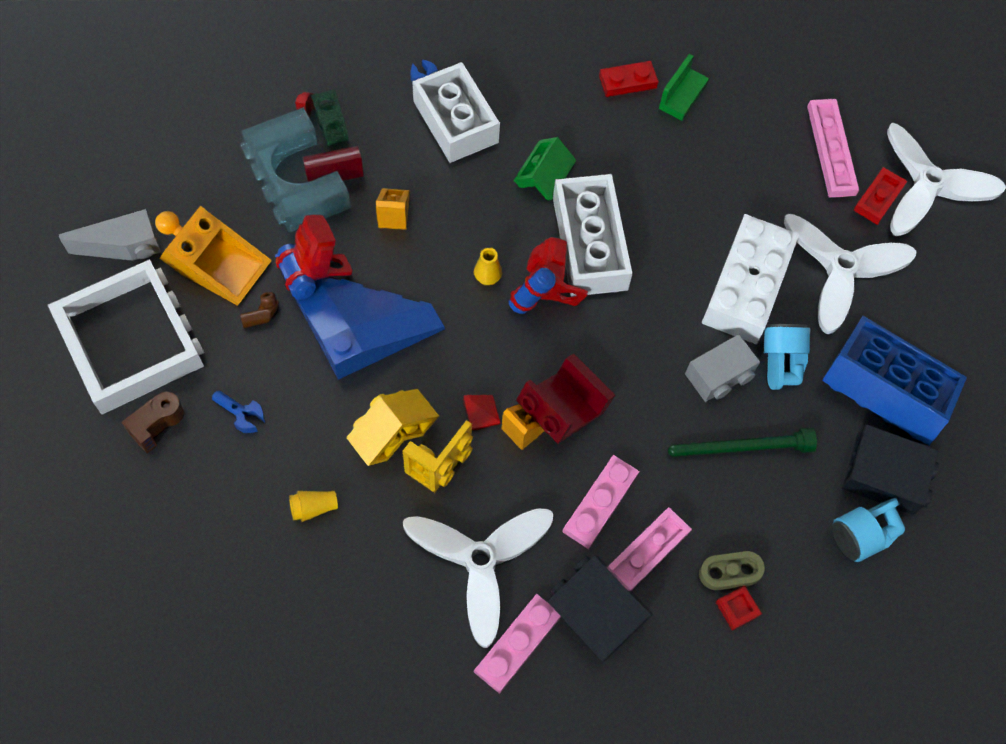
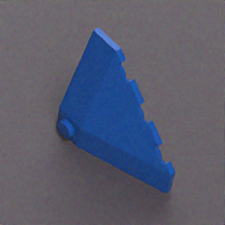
M325 277L316 280V289L312 296L304 300L295 299L338 380L445 329L431 303L408 300L403 298L402 295L384 290L379 292L365 288L362 284L344 279L340 281Z

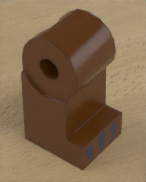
M161 392L121 423L136 443L146 453H149L157 446L153 438L168 426L178 424L183 418L184 411L178 397L174 393Z

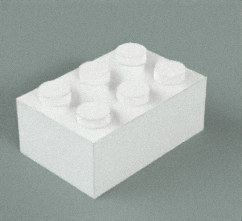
M462 62L412 81L413 101L450 163L499 143L500 122Z

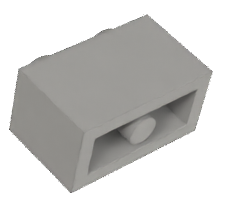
M738 334L692 360L685 375L705 402L714 397L718 400L726 396L732 390V386L738 383L742 386L751 381L756 376L754 372L760 361Z

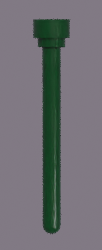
M800 428L798 432H794L793 435L673 444L669 446L668 453L672 457L792 447L795 450H800L802 453L816 451L817 437L814 428Z

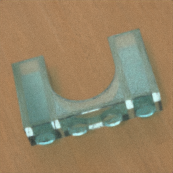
M304 107L241 131L244 140L240 144L246 160L252 159L254 163L250 165L257 181L262 179L264 186L261 187L268 203L273 201L275 208L272 209L275 219L279 225L284 223L288 233L298 230L299 226L303 223L305 215H323L327 218L351 208L349 192L338 171L300 184L287 182L275 173L280 162L287 156L317 145L315 128Z

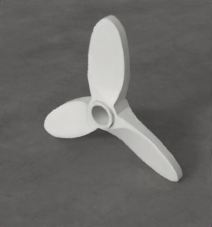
M895 123L890 124L887 130L889 141L914 181V186L902 198L891 219L890 228L893 235L901 236L914 229L927 214L937 195L957 201H987L996 199L1006 189V185L1002 180L987 173L966 169L942 170L936 167L928 159L916 140L903 127Z
M787 214L784 218L786 229L799 234L797 243L816 258L827 270L829 277L823 286L818 304V322L825 334L835 332L845 320L853 298L854 278H873L899 271L907 267L914 260L917 253L913 247L902 243L868 245L851 252L837 246L823 232L805 219L793 214Z
M541 508L525 512L501 525L484 542H475L459 531L428 518L416 516L404 519V530L414 542L441 558L466 567L469 572L467 586L468 619L474 639L483 648H488L493 643L499 626L500 596L494 572L496 565L518 557L534 546L550 529L553 522V513L548 509ZM476 554H485L489 558V562L481 566L475 564L472 558Z

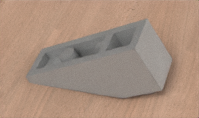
M146 209L59 234V238L68 254L133 261L146 259L153 254L161 252L152 221Z

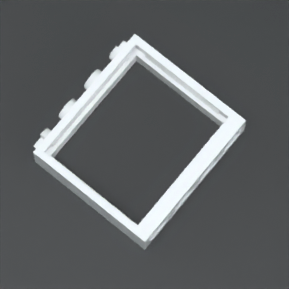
M150 259L48 304L87 391L102 415L204 367L199 357L204 351L197 337L192 340L190 339L187 332L191 331L192 328L185 314L178 316L175 309L180 307L179 302L173 291L166 292L164 285L168 284V281L161 268L154 269ZM151 282L186 351L104 389L71 321V317Z

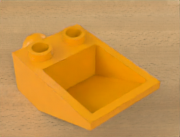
M202 206L196 210L184 227L180 225L178 216L171 211L161 212L156 217L155 225L159 232L176 236L159 259L182 276L237 306L272 261ZM182 244H186L184 249L187 251L191 248V252H185L182 249Z

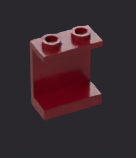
M572 354L565 359L555 375L538 385L531 379L527 381L516 401L559 444L604 414L616 395L575 354Z

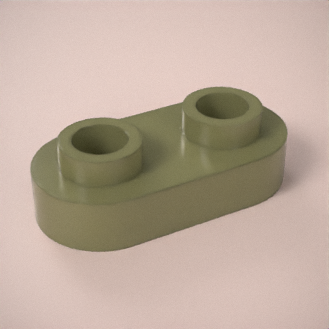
M751 551L714 555L708 557L699 569V577L703 585L711 590L737 588L744 585L750 586L762 578L765 566L761 557ZM741 566L749 567L751 574H744L741 571ZM710 570L718 571L720 578H712Z

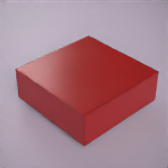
M745 585L716 601L732 631L762 614Z

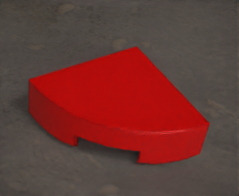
M304 92L297 96L295 104L299 119L309 120L316 100L314 93Z

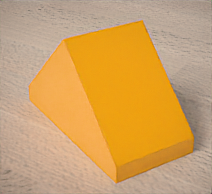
M382 188L376 200L378 228L407 230L410 190Z
M520 404L506 408L503 412L502 430L521 450L544 432V429Z

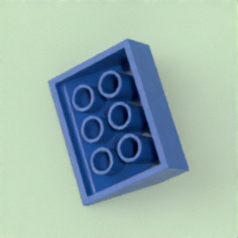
M862 316L822 381L827 383L833 390L842 392L855 400L859 406L868 408L878 414L887 423L901 428L913 439L922 441L930 446L949 422L967 377L865 316Z

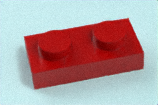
M651 61L600 69L599 78L606 97L656 89L658 86V79Z
M883 167L853 211L878 225L907 181Z

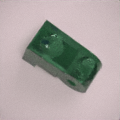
M333 89L311 95L313 110L320 129H322L326 145L329 146L348 141V132L336 90ZM326 99L332 101V102L320 104L321 101L326 100Z

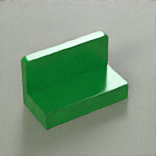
M688 54L664 88L659 106L660 110L681 121L685 118L709 81L708 77L691 69L694 56Z
M558 137L539 140L513 181L519 188L535 186L546 200H552L555 180L565 179L575 164L576 159Z

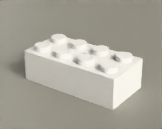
M612 174L556 179L553 202L560 239L567 241L565 267L568 284L587 290L588 295L628 291L632 269ZM570 293L571 297L577 296L576 294Z
M744 214L702 324L733 336L739 334L743 340L757 344L765 330L799 234Z

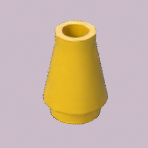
M493 248L483 249L474 267V276L483 285H493L502 277V267L498 260V254Z
M297 491V494L289 495L293 520L301 519L304 522L328 511L338 509L335 491Z

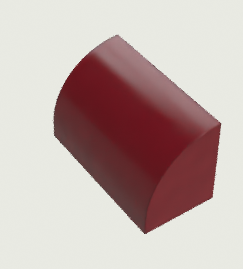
M358 146L302 157L309 188L364 177L362 158Z

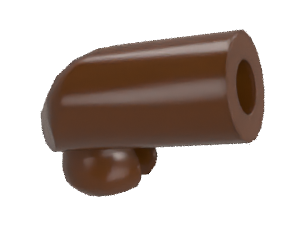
M265 292L260 296L261 304L256 311L240 314L243 328L271 321L279 308V301L273 292Z

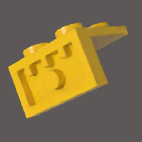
M467 420L437 459L434 452L423 444L417 446L410 441L403 450L405 473L434 493L440 486L446 487L454 476V467L459 461L464 463L473 450L471 447L473 440L472 423Z

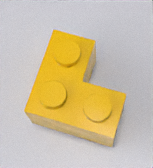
M418 389L400 390L388 395L380 394L371 401V408L367 413L355 421L353 424L354 429L347 436V439L368 466L388 461L405 440L423 436L439 415Z

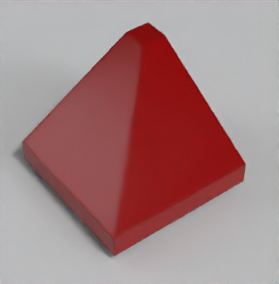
M493 395L464 396L463 404L467 419L472 423V430L500 424Z

